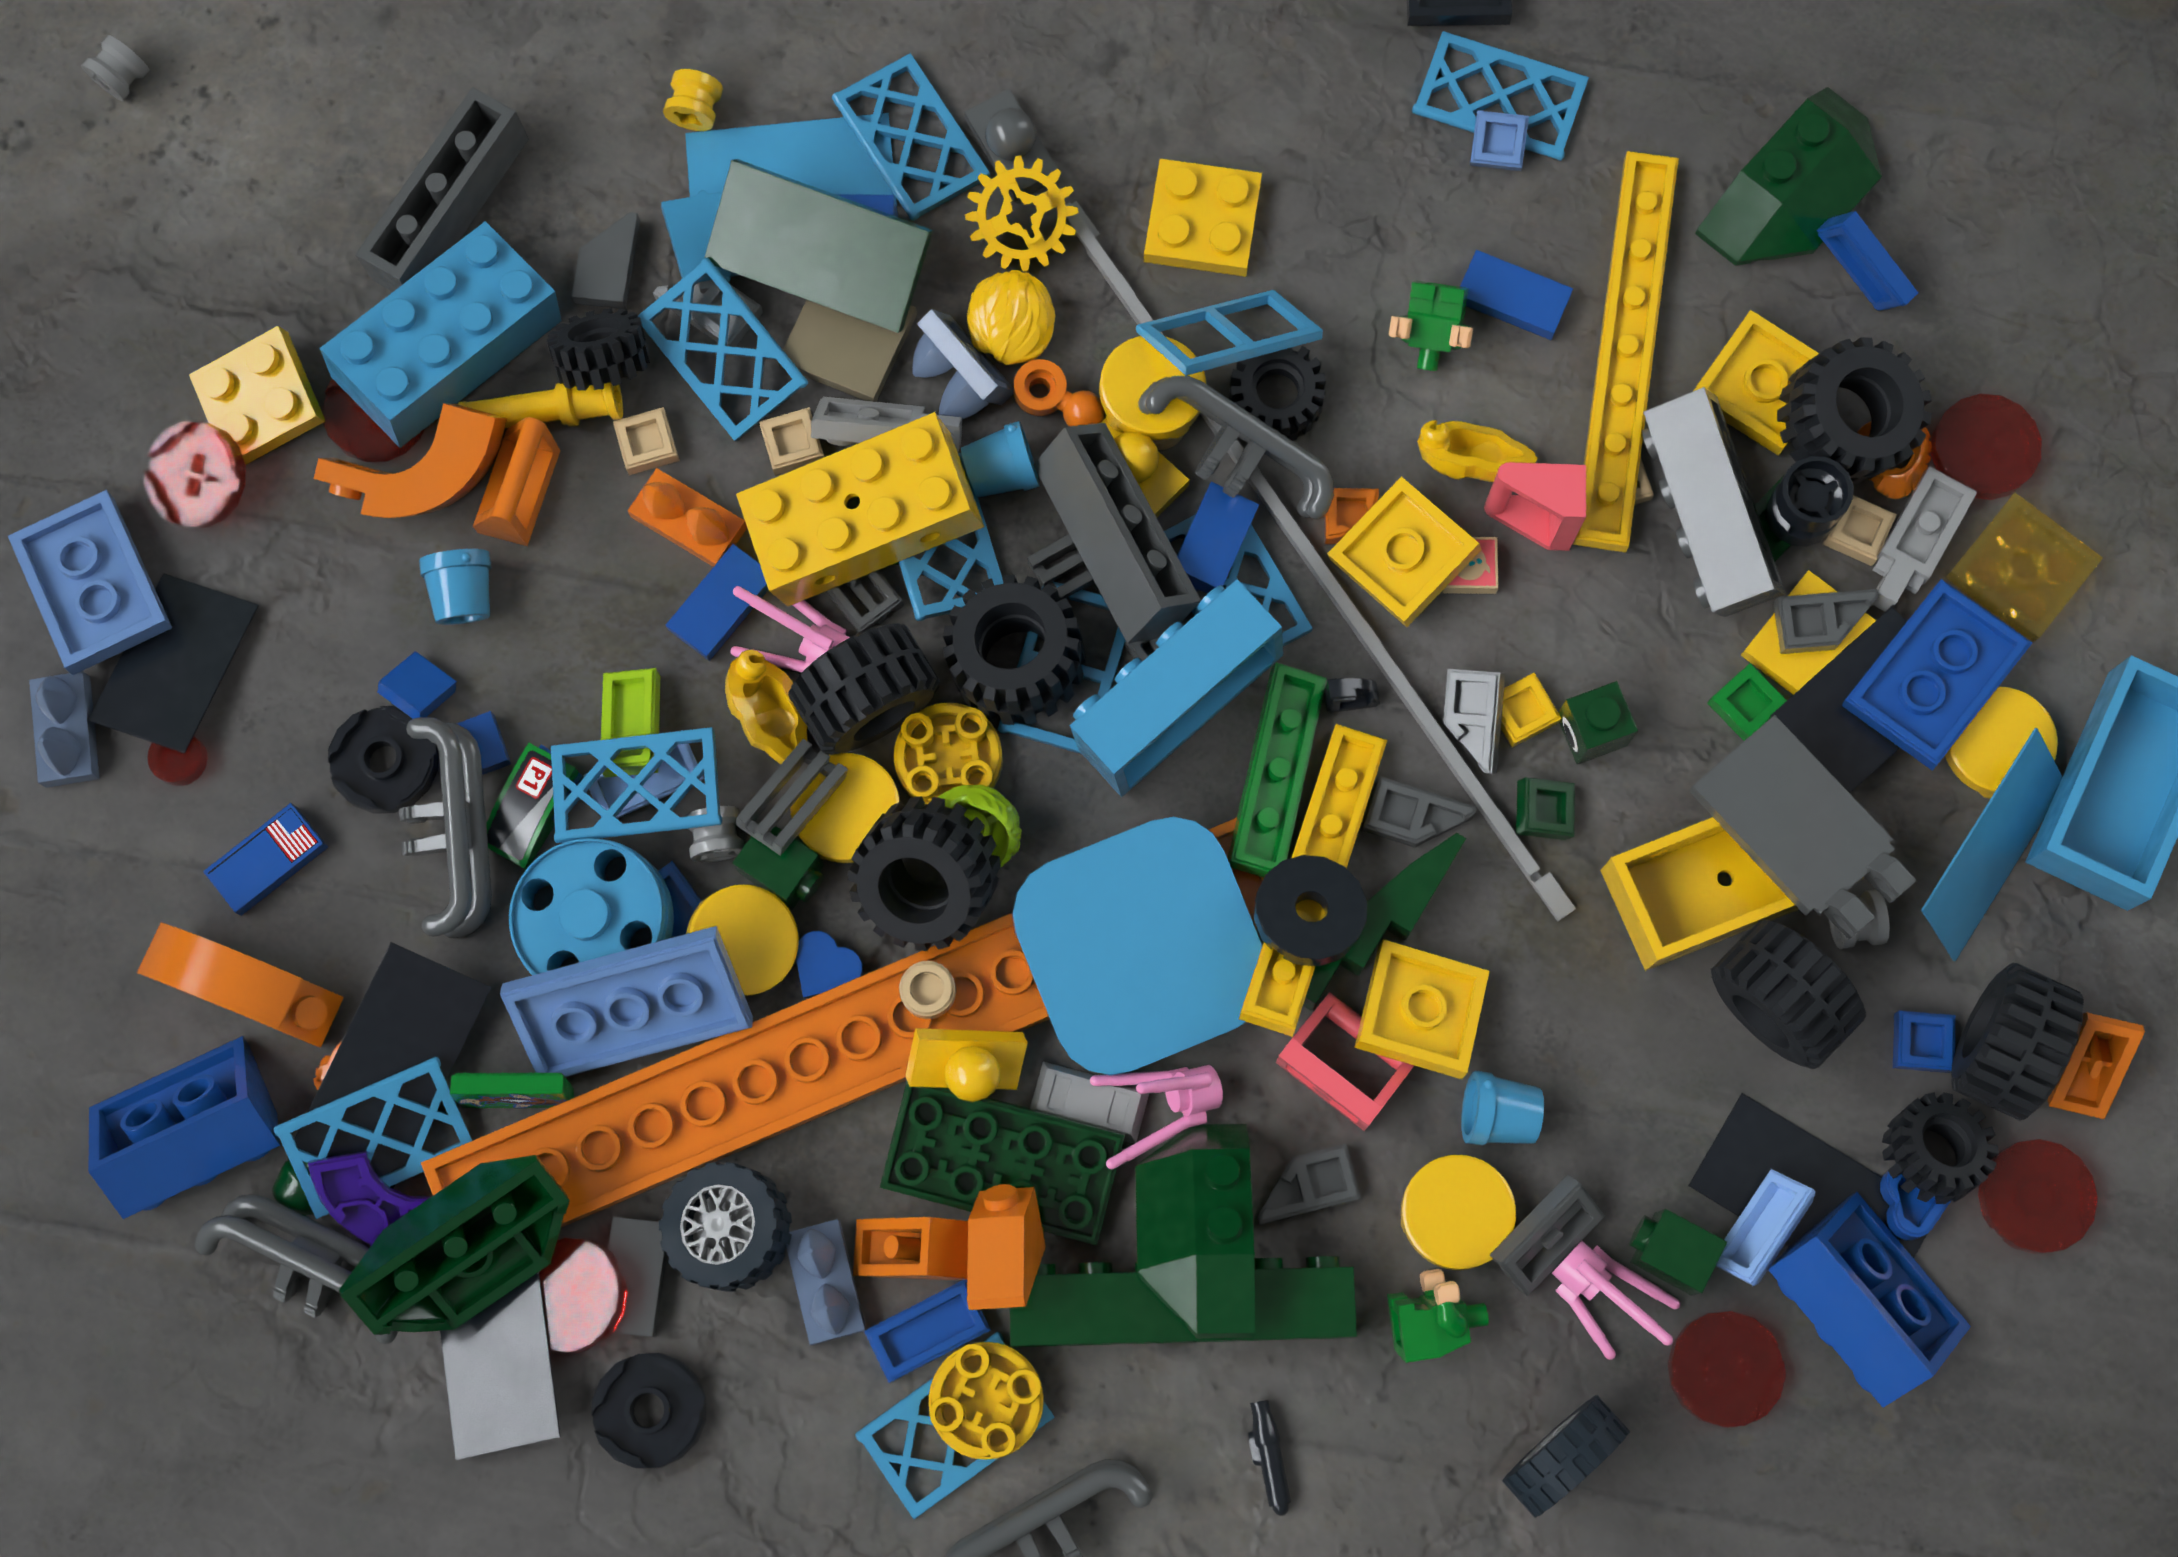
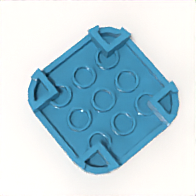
M1174 816L1148 821L1046 862L1029 873L1016 892L1011 913L1015 935L1018 938L1057 1039L1068 1056L1088 1071L1106 1075L1134 1071L1234 1030L1245 1023V1021L1239 1020V1016L1262 949V943L1225 851L1214 834L1196 821Z

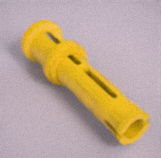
M611 382L604 384V389L594 390V386L590 385L586 391L577 390V386L569 389L564 386V383H556L555 389L471 402H458V405L507 418L505 428H510L526 417L538 419L543 423L561 420L563 425H568L569 427L577 426L580 420L609 415L613 420L623 418V399L620 384L613 386Z

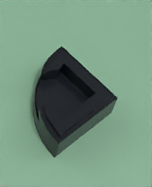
M1364 678L1327 680L1324 698L1326 710L1330 711V713L1377 707L1380 704L1377 683L1373 680Z

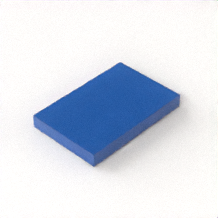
M1940 579L1841 706L1933 771L2033 642Z

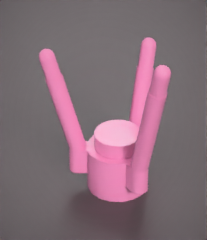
M736 586L733 589V594L804 637L799 647V653L806 656V661L756 650L765 657V660L779 668L802 673L818 657L850 638L846 636L847 630L831 622L805 600L792 606L816 624H813L811 627L740 586ZM734 646L730 652L733 656L739 657L741 652L752 649Z
M1211 1065L1193 1069L1183 1067L1170 1071L1094 1075L1090 1078V1083L1093 1086L1137 1085L1136 1091L1139 1094L1165 1092L1171 1110L1183 1113V1117L1109 1158L1106 1161V1166L1109 1169H1115L1190 1127L1206 1124V1111L1219 1108L1223 1100L1220 1078Z
M1581 1241L1552 1272L1562 1283L1555 1292L1571 1306L1607 1359L1612 1360L1615 1358V1350L1579 1297L1580 1294L1590 1301L1599 1291L1603 1292L1664 1345L1668 1346L1673 1343V1337L1609 1282L1612 1278L1609 1272L1674 1310L1680 1307V1301L1662 1288L1612 1259L1598 1245L1592 1250L1585 1242Z

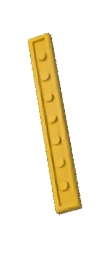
M1627 151L1624 158L1583 464L1586 465V518L1573 545L1625 553L1629 548L1643 441L1642 430H1644L1645 426L1643 412L1647 410L1679 158Z

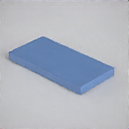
M717 926L502 983L500 991L501 998L535 1073H562L565 1077L752 1028L753 1015Z

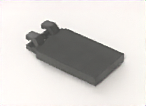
M1776 715L1692 785L1689 790L1697 801L1805 916L1813 909L1819 915L1824 913L1848 939L1852 938L1875 918L1856 895L1848 892L1860 879L1865 877L1889 903L1893 902L1916 882V879L1900 861L1889 855L1895 850L1890 844L1893 838Z

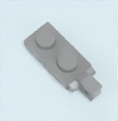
M823 396L811 421V438L826 439L827 442L833 445L847 446L855 442H863L929 414H924L925 407ZM938 415L950 431L957 452H959L962 438V417Z
M1931 466L1926 469L1877 556L1878 559L1872 571L1883 576L1876 588L1878 590V598L1872 605L1886 612L1893 604L1896 605L1904 589L1916 594L1921 585L1927 582L1977 494L1975 490Z

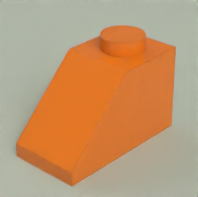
M1002 1184L993 1186L985 1191H979L968 1218L967 1303L969 1310L1026 1307L1046 1248L1035 1187L1015 1188L1012 1185Z
M936 1217L856 1219L853 1276L967 1280L968 1221Z

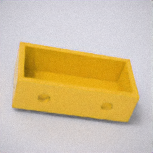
M935 412L736 494L768 590L786 606H791L984 527L951 433ZM852 497H859V506L855 509H848V500Z
M1713 817L1613 856L1600 870L1645 971L1747 931L1760 920L1772 921L1799 910ZM1725 872L1730 875L1732 879L1730 886H1722L1718 882L1717 876L1719 873Z

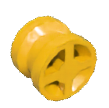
M679 69L675 71L671 80V87L674 93L665 102L664 116L675 125L688 130L707 131L712 129L716 118L713 105L721 98L722 84L711 75L698 70Z

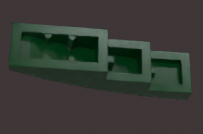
M1455 833L1409 864L1367 901V922L1359 940L1340 960L1315 966L1303 1004L1305 1008L1313 1011L1340 965L1359 976L1386 930L1405 941L1407 940L1461 849L1466 837Z

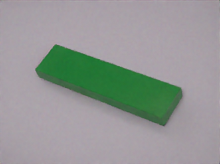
M1277 662L1271 668L1228 855V861L1233 869L1264 878L1280 862L1287 860L1325 690L1326 677Z

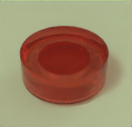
M195 736L185 754L152 743L147 756L148 765L152 773L165 783L173 786H184L196 781L204 772L208 759L205 746Z

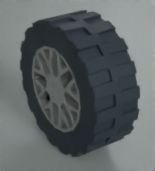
M736 1163L705 1164L706 1167L701 1169L694 1168L687 1173L688 1176L685 1179L677 1181L672 1187L673 1192L669 1199H665L662 1209H664L662 1220H659V1231L662 1232V1241H660L662 1251L667 1253L670 1259L668 1263L673 1270L680 1271L682 1273L681 1277L688 1282L725 1292H736L737 1288L747 1290L756 1286L755 1283L759 1280H766L772 1275L771 1271L777 1264L780 1265L785 1257L783 1253L787 1244L790 1245L792 1236L789 1233L790 1223H792L791 1212H788L786 1207L788 1201L784 1193L776 1189L775 1186L777 1184L770 1178L761 1175V1172Z
M1595 1395L1570 1414L1530 1450L1504 1477L1502 1482L1532 1516L1536 1518L1549 1510L1579 1485L1624 1441L1630 1431L1602 1399Z

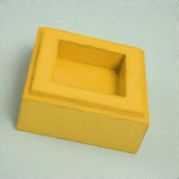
M1535 672L1504 688L1501 730L1512 748L1558 724L1562 719Z

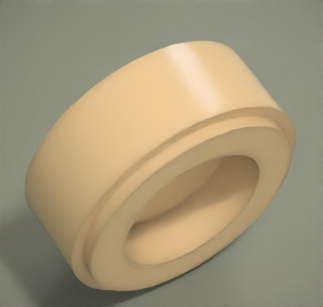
M921 961L913 964L905 971L900 980L899 993L904 1006L911 1014L923 1019H933L942 1016L951 1008L956 997V985L946 967L934 961Z

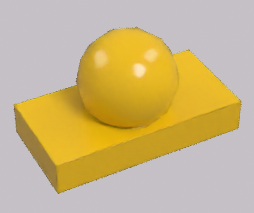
M1105 418L1101 423L1107 425L1157 518L1189 486L1190 480L1158 451L1157 446L1150 437L1137 432L1116 431Z
M915 1028L905 1076L909 1087L949 1088L961 1100L968 1102L984 1100L995 1089L1017 1090L1028 1042L1023 1032Z

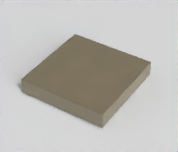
M806 300L783 351L804 377L864 401L877 402L917 317V309L910 305L903 331L896 333Z

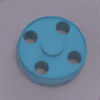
M585 838L571 840L552 847L541 854L530 864L519 879L513 892L509 909V930L512 943L518 957L531 975L558 969L563 961L569 957L576 956L580 963L631 949L632 936L641 928L649 927L651 929L653 937L651 943L669 939L672 936L674 924L672 899L661 874L646 858L633 849L606 839ZM616 857H625L626 869L623 875L615 881L608 882L605 878V870L608 863ZM551 885L554 893L552 902L547 908L536 911L533 903L535 894L539 889Z

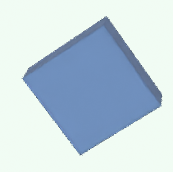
M1477 110L1470 166L1521 171L1529 116Z

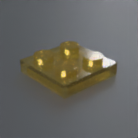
M2014 493L1945 578L2015 631L2034 643L2042 636L2103 557L2024 498Z

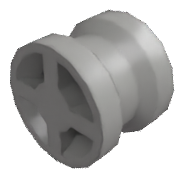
M107 35L101 42L102 50L96 57L87 58L81 64V68L106 92L116 99L124 101L130 94L129 86L135 79H143L150 70L145 62L124 43L111 35Z
M720 806L721 825L688 829L692 832L694 842L689 848L692 861L716 862L738 856L744 847V841L737 836L736 817L739 815L737 807ZM707 808L692 811L686 814L685 817L707 814Z
M1876 889L1866 890L1858 897L1875 918L1852 938L1848 939L1829 920L1833 940L1840 950L1852 948L1857 942L1868 941L1873 946L1887 943L1890 929L1888 910L1884 897Z

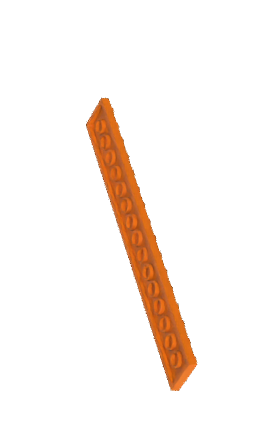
M1237 818L1208 829L1214 834L1225 851L1227 859ZM1232 868L1256 931H1258L1254 921L1255 897L1264 878ZM1010 913L970 930L967 936L960 941L953 939L949 947L938 950L934 945L928 951H920L754 1021L752 1028L709 1040L423 1161L421 1165L432 1195H435L480 1163L536 1155L569 1197L570 1202L561 1227H564L686 1175L694 1168L700 1169L706 1166L705 1164L721 1160L906 1081L905 1075L915 1028L1021 1032L1050 1018L1018 938L1015 935L1012 914ZM921 961H934L946 967L956 985V997L951 1008L942 1016L933 1019H923L911 1014L904 1006L899 993L900 980L905 971L913 964Z

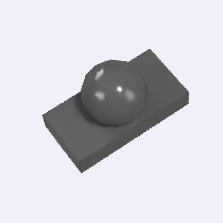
M1010 89L964 111L967 124L994 169V162L998 160L1001 161L1007 170L1014 169L1015 156L1020 155L1024 162V168L1031 169L1034 162L1039 158L1043 160L1041 173L1048 176L1057 169L1036 134L1037 131L1032 119L1023 112ZM1016 178L1021 191L1029 194L1045 187L1034 179ZM1010 190L1009 193L1013 201L1016 202L1020 200V198L1017 199L1014 191Z

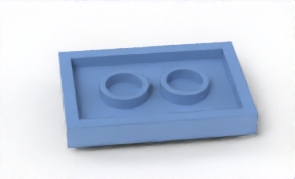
M107 490L8 535V539L64 668L72 675L172 628L116 501Z

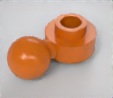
M1035 359L1025 363L1017 371L1013 387L1014 398L1018 406L1026 413L1034 416H1046L1058 409L1063 412L1064 420L1068 426L1101 423L1104 419L1105 411L1099 396L1086 390L1075 393L1067 391L1066 377L1061 368L1055 363L1045 359ZM1035 384H1043L1049 389V394L1043 398H1037L1031 394L1030 388Z

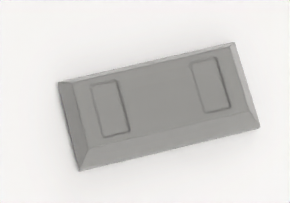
M1043 1061L1030 1109L1125 1133V1142L1132 1144L1137 1142L1149 1093L1139 1094L1136 1091V1086L1133 1085L1093 1086L1090 1083V1078L1094 1075Z

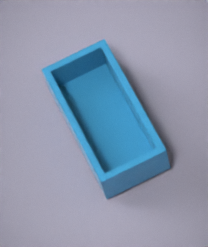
M485 221L320 347V351L331 378L401 448L440 417L443 403L457 404L562 320L555 290Z
M1238 579L1226 589L1219 585L1211 590L1198 604L1199 613L1185 625L1180 621L1171 625L1158 638L1156 645L1159 648L1144 661L1140 658L1130 661L1116 675L1114 680L1117 684L1102 697L1098 694L1092 695L1074 712L1073 717L1075 721L1069 726L1078 750L1121 797L1283 656L1282 626Z
M2132 655L2108 672L2025 861L2029 865L2127 911L2152 899L2178 838V676Z

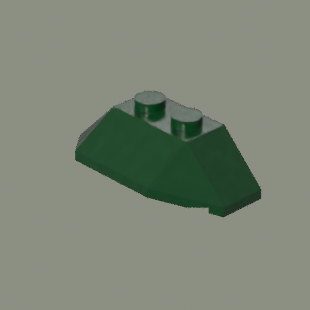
M1829 87L1807 98L1740 171L1698 227L1695 234L1735 266L1750 264L1752 261L1776 260L1814 254L1824 243L1816 230L1829 218L1852 212L1882 177L1868 118Z
M1202 1124L1190 1127L1177 1134L1135 1166L1137 1276L1167 1308L1185 1323V1327L1197 1339L1255 1338V1252L1251 1160L1247 1124Z
M536 1155L480 1163L383 1229L340 1287V1296L374 1335L391 1334V1331L430 1332L455 1330L551 1263L560 1234L563 1216L566 1214L570 1202L569 1197Z

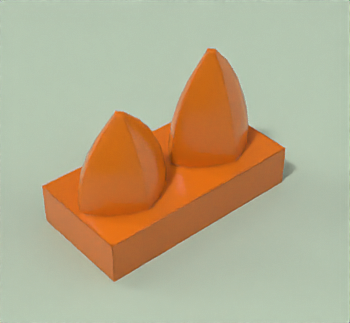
M658 468L655 469L627 510L630 517L713 567L732 544L736 545L747 529L745 520Z

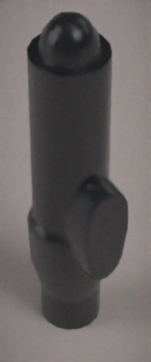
M1269 1400L1250 1403L1253 1415V1431L1248 1433L1253 1463L1255 1466H1261L1269 1507L1272 1506L1277 1515L1284 1516L1288 1512L1291 1499L1279 1445L1278 1428L1271 1414Z

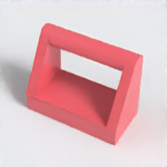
M1504 463L1499 467L1484 506L1485 512L1491 518L1547 550L1569 551L1586 518V465Z
M1329 992L1279 1054L1276 1063L1365 1131L1414 1065L1377 1055L1394 1068L1396 1072L1373 1101L1304 1048L1303 1045L1325 1016L1353 1038L1357 1039L1362 1016Z

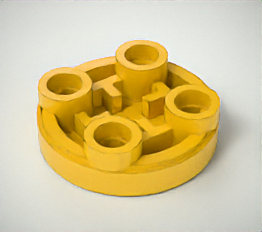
M1142 336L1131 338L1120 344L1112 351L1104 363L1099 383V395L1102 407L1106 413V420L1114 430L1119 432H1137L1150 437L1152 440L1179 438L1188 432L1189 427L1197 419L1200 412L1178 398L1173 399L1162 413L1146 415L1140 411L1138 407L1139 398L1153 382L1164 377L1186 376ZM1166 337L1190 359L1196 357L1185 345ZM1204 371L1187 375L1206 384Z
M1998 687L1945 754V757L1953 773L1965 785L1979 792L1983 797L1991 799L2034 728H2038L2055 761L2058 749L2056 728L2047 710L2032 696L2014 688Z
M939 703L928 706L918 713L910 714L902 723L894 746V766L902 787L911 798L922 796L925 804H929L933 797H938L944 792L961 785H985L994 788L1001 774L1003 754L999 736L991 722L979 709L958 703Z
M839 753L829 755V762L835 766L840 763L848 769L847 777L798 836L806 847L817 853L823 860L837 863H853L854 861L851 858L857 847L882 813L886 814L892 805L900 802V797L892 777L876 761L859 754ZM819 773L791 806V818L805 804L825 780L826 776Z
M733 885L711 894L699 903L690 918L686 934L717 926L745 996L765 992L776 986L786 977L797 956L799 936L791 911L779 897L758 886Z
M1448 1155L1426 1164L1409 1181L1401 1202V1227L1412 1247L1432 1264L1451 1270H1469L1491 1261L1490 1254L1514 1230L1516 1222L1515 1200L1505 1178L1487 1162L1468 1155Z
M973 1343L953 1352L940 1365L930 1386V1420L937 1433L953 1450L975 1459H996L1009 1455L1021 1448L1035 1433L1043 1413V1388L1035 1368L1021 1353L1000 1343Z

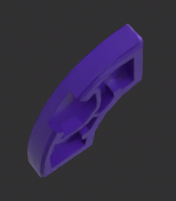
M367 1151L308 1161L313 1185L327 1211L339 1224L356 1237L369 1243L370 1246H372L383 1229L432 1197L408 1196L390 1188L374 1172Z

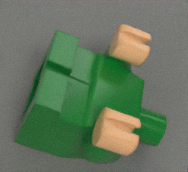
M1418 280L1412 282L1408 316H1391L1388 335L1393 338H1401L1410 347L1420 348L1417 362L1418 369L1438 371L1441 351L1451 352L1452 350L1455 351L1471 346L1473 328L1462 324L1469 288Z
M1439 1268L1426 1270L1420 1274L1423 1295L1419 1298H1408L1403 1292L1387 1294L1394 1350L1406 1363L1440 1358L1471 1343L1470 1328L1489 1325L1485 1303L1466 1305L1460 1299L1458 1284L1455 1281L1446 1282L1444 1272Z

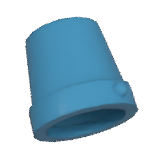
M1020 421L1004 425V429L961 447L966 472L976 498L1019 489L1026 491L1040 486L1038 474L1033 466L1035 462Z
M484 549L448 550L429 554L419 559L420 574L425 580L437 624H465L490 617L489 570L491 569L489 551Z
M1473 1071L1468 1079L1462 1104L1461 1131L1464 1142L1481 1146L1486 1143H1536L1541 1132L1544 1116V1096L1541 1088L1495 1077L1490 1072Z

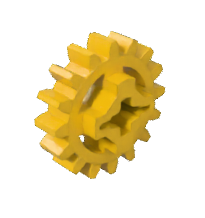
M1021 155L1015 156L1014 169L1007 170L1000 160L994 162L997 176L991 179L987 175L980 173L978 179L985 187L982 194L969 192L967 196L971 201L978 204L977 211L965 214V220L978 222L980 228L970 236L971 240L985 239L988 245L983 252L985 258L990 257L996 251L1001 253V267L1004 269L1009 266L1012 258L1019 259L1022 271H1028L1030 258L1037 257L1044 267L1049 265L1046 252L1052 248L1056 252L1063 254L1066 249L1059 241L1062 234L1075 235L1076 232L1072 226L1066 224V216H1073L1079 213L1078 207L1065 205L1064 199L1074 191L1072 186L1059 189L1055 183L1058 181L1061 171L1056 169L1048 176L1041 173L1043 160L1039 158L1034 162L1031 169L1024 168ZM1016 178L1034 179L1042 183L1048 190L1037 196L1023 192ZM999 187L1004 197L1000 213L987 220L989 199ZM1010 190L1014 191L1017 199L1020 198L1024 205L1033 203L1036 206L1037 212L1030 217L1033 224L1031 228L1035 235L1033 238L1030 237L1027 229H1024L1020 223L1011 225L1008 221L1007 215L1014 211L1011 203L1013 199L1009 193ZM1057 207L1056 226L1050 237L1045 241L1039 229L1044 213ZM1007 231L1022 236L1028 249L1010 248L1002 244L996 237Z

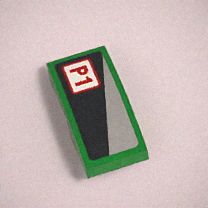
M529 742L510 773L486 823L488 849L525 870L533 862L555 825L551 820L554 815L551 754ZM565 762L566 777L574 782L579 772L574 766Z

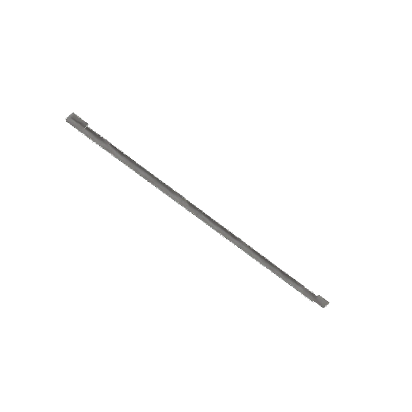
M1077 201L1072 204L1070 202L1067 203L1066 206L1078 207L1079 212L1073 216H1066L1067 223L1076 230L1075 234L1086 248L1088 256L1136 324L1153 321L1128 282L1095 237L1100 235V233ZM1200 412V415L1216 436L1222 426ZM1238 439L1235 440L1227 451L1235 464H1237L1244 450ZM1256 466L1247 480L1252 489L1558 922L1576 909L1551 872L1541 877L1538 872L1540 867L1520 841L1514 829L1496 807L1381 644L1375 632L1362 617L1266 481L1260 469Z

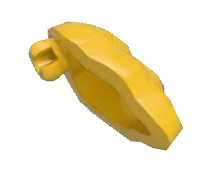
M1437 420L1429 421L1422 426L1417 441L1422 459L1434 470L1456 480L1470 477L1494 482L1497 471L1502 464L1508 462L1536 463L1538 459L1534 451L1510 438L1503 431L1462 421H1449L1438 425Z
M753 649L745 650L731 662L725 679L728 707L731 714L740 720L743 731L751 746L765 751L771 758L782 764L802 739L808 741V727L788 695L793 685L789 676L776 665L765 660V657L760 652Z

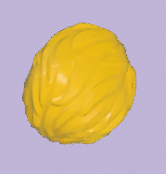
M1011 270L1004 273L998 272L978 283L971 294L967 312V324L973 346L979 352L994 355V358L1004 365L1029 362L1044 352L1052 338L1055 322V310L1051 296L1044 284L1031 274L1023 273L1019 270Z

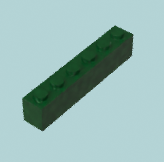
M1339 1256L1306 1257V1268H1283V1258H1255V1338L1197 1339L1185 1327V1323L1167 1308L1137 1276V1262H1135V1272L1113 1273L1112 1263L1093 1262L1079 1263L1078 1274L1057 1275L1055 1264H1040L1026 1307L1010 1308V1346L1048 1347L1357 1337L1354 1266L1340 1267Z

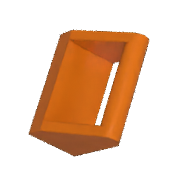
M526 417L506 430L473 524L477 533L528 546L561 451L546 424L542 421Z

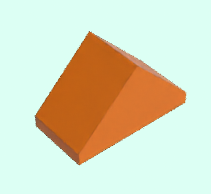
M2088 1012L2084 1013L2074 1051L2060 1080L2048 1097L2049 1107L2105 1119L2144 1036V1026Z

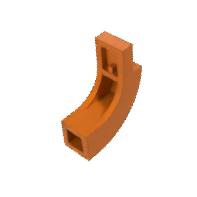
M443 403L434 441L427 454L411 468L399 473H389L334 457L318 458L313 479L330 483L328 492L341 497L361 500L362 492L365 493L361 514L397 518L431 513L455 503L468 494L482 480L498 453L507 418L458 404Z
M162 922L137 971L138 974L319 1048H321L344 999L341 995L303 980V978Z

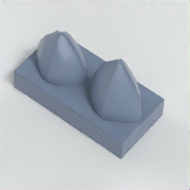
M931 309L917 323L924 334L920 338L914 352L913 375L915 377L927 378L946 373L953 367L957 370L948 382L942 395L938 415L962 417V419L976 414L989 403L1003 405L1014 394L1011 384L985 354L979 352L973 346L971 338L951 315Z
M81 671L75 675L67 673L29 680L38 783L48 788L100 779L95 723L88 720L93 712L91 677Z
M835 1219L789 1232L792 1236L790 1245L787 1244L786 1248L809 1344L816 1345L867 1330L840 1220Z

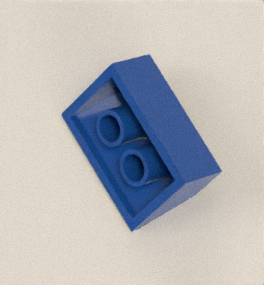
M244 1036L89 1107L88 1172L122 1219L142 1210L154 1209L167 1198L193 1186L205 1185L214 1180L219 1174L246 1161H256L264 1157L270 1150L280 1146V1138L274 1133V1127L278 1125L277 1112L250 1046Z
M1857 1191L1790 1245L1768 1269L1777 1280L1778 1286L1784 1295L1795 1301L1814 1324L1819 1337L1826 1344L1834 1348L1853 1371L1858 1384L1864 1390L1870 1392L1883 1408L1932 1378L1971 1327Z

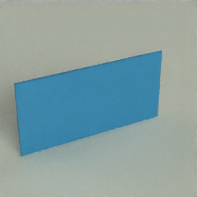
M889 113L882 114L880 124L890 126ZM873 114L860 115L857 118L871 122ZM844 117L685 133L690 197L698 196V192L701 190L707 191L708 194L722 192L731 160L734 159L742 160L832 194L894 195ZM876 135L874 144L887 162L893 163L891 138Z
M2034 728L1921 909L1953 961L1957 960L2045 818L2062 779V775L2038 728Z

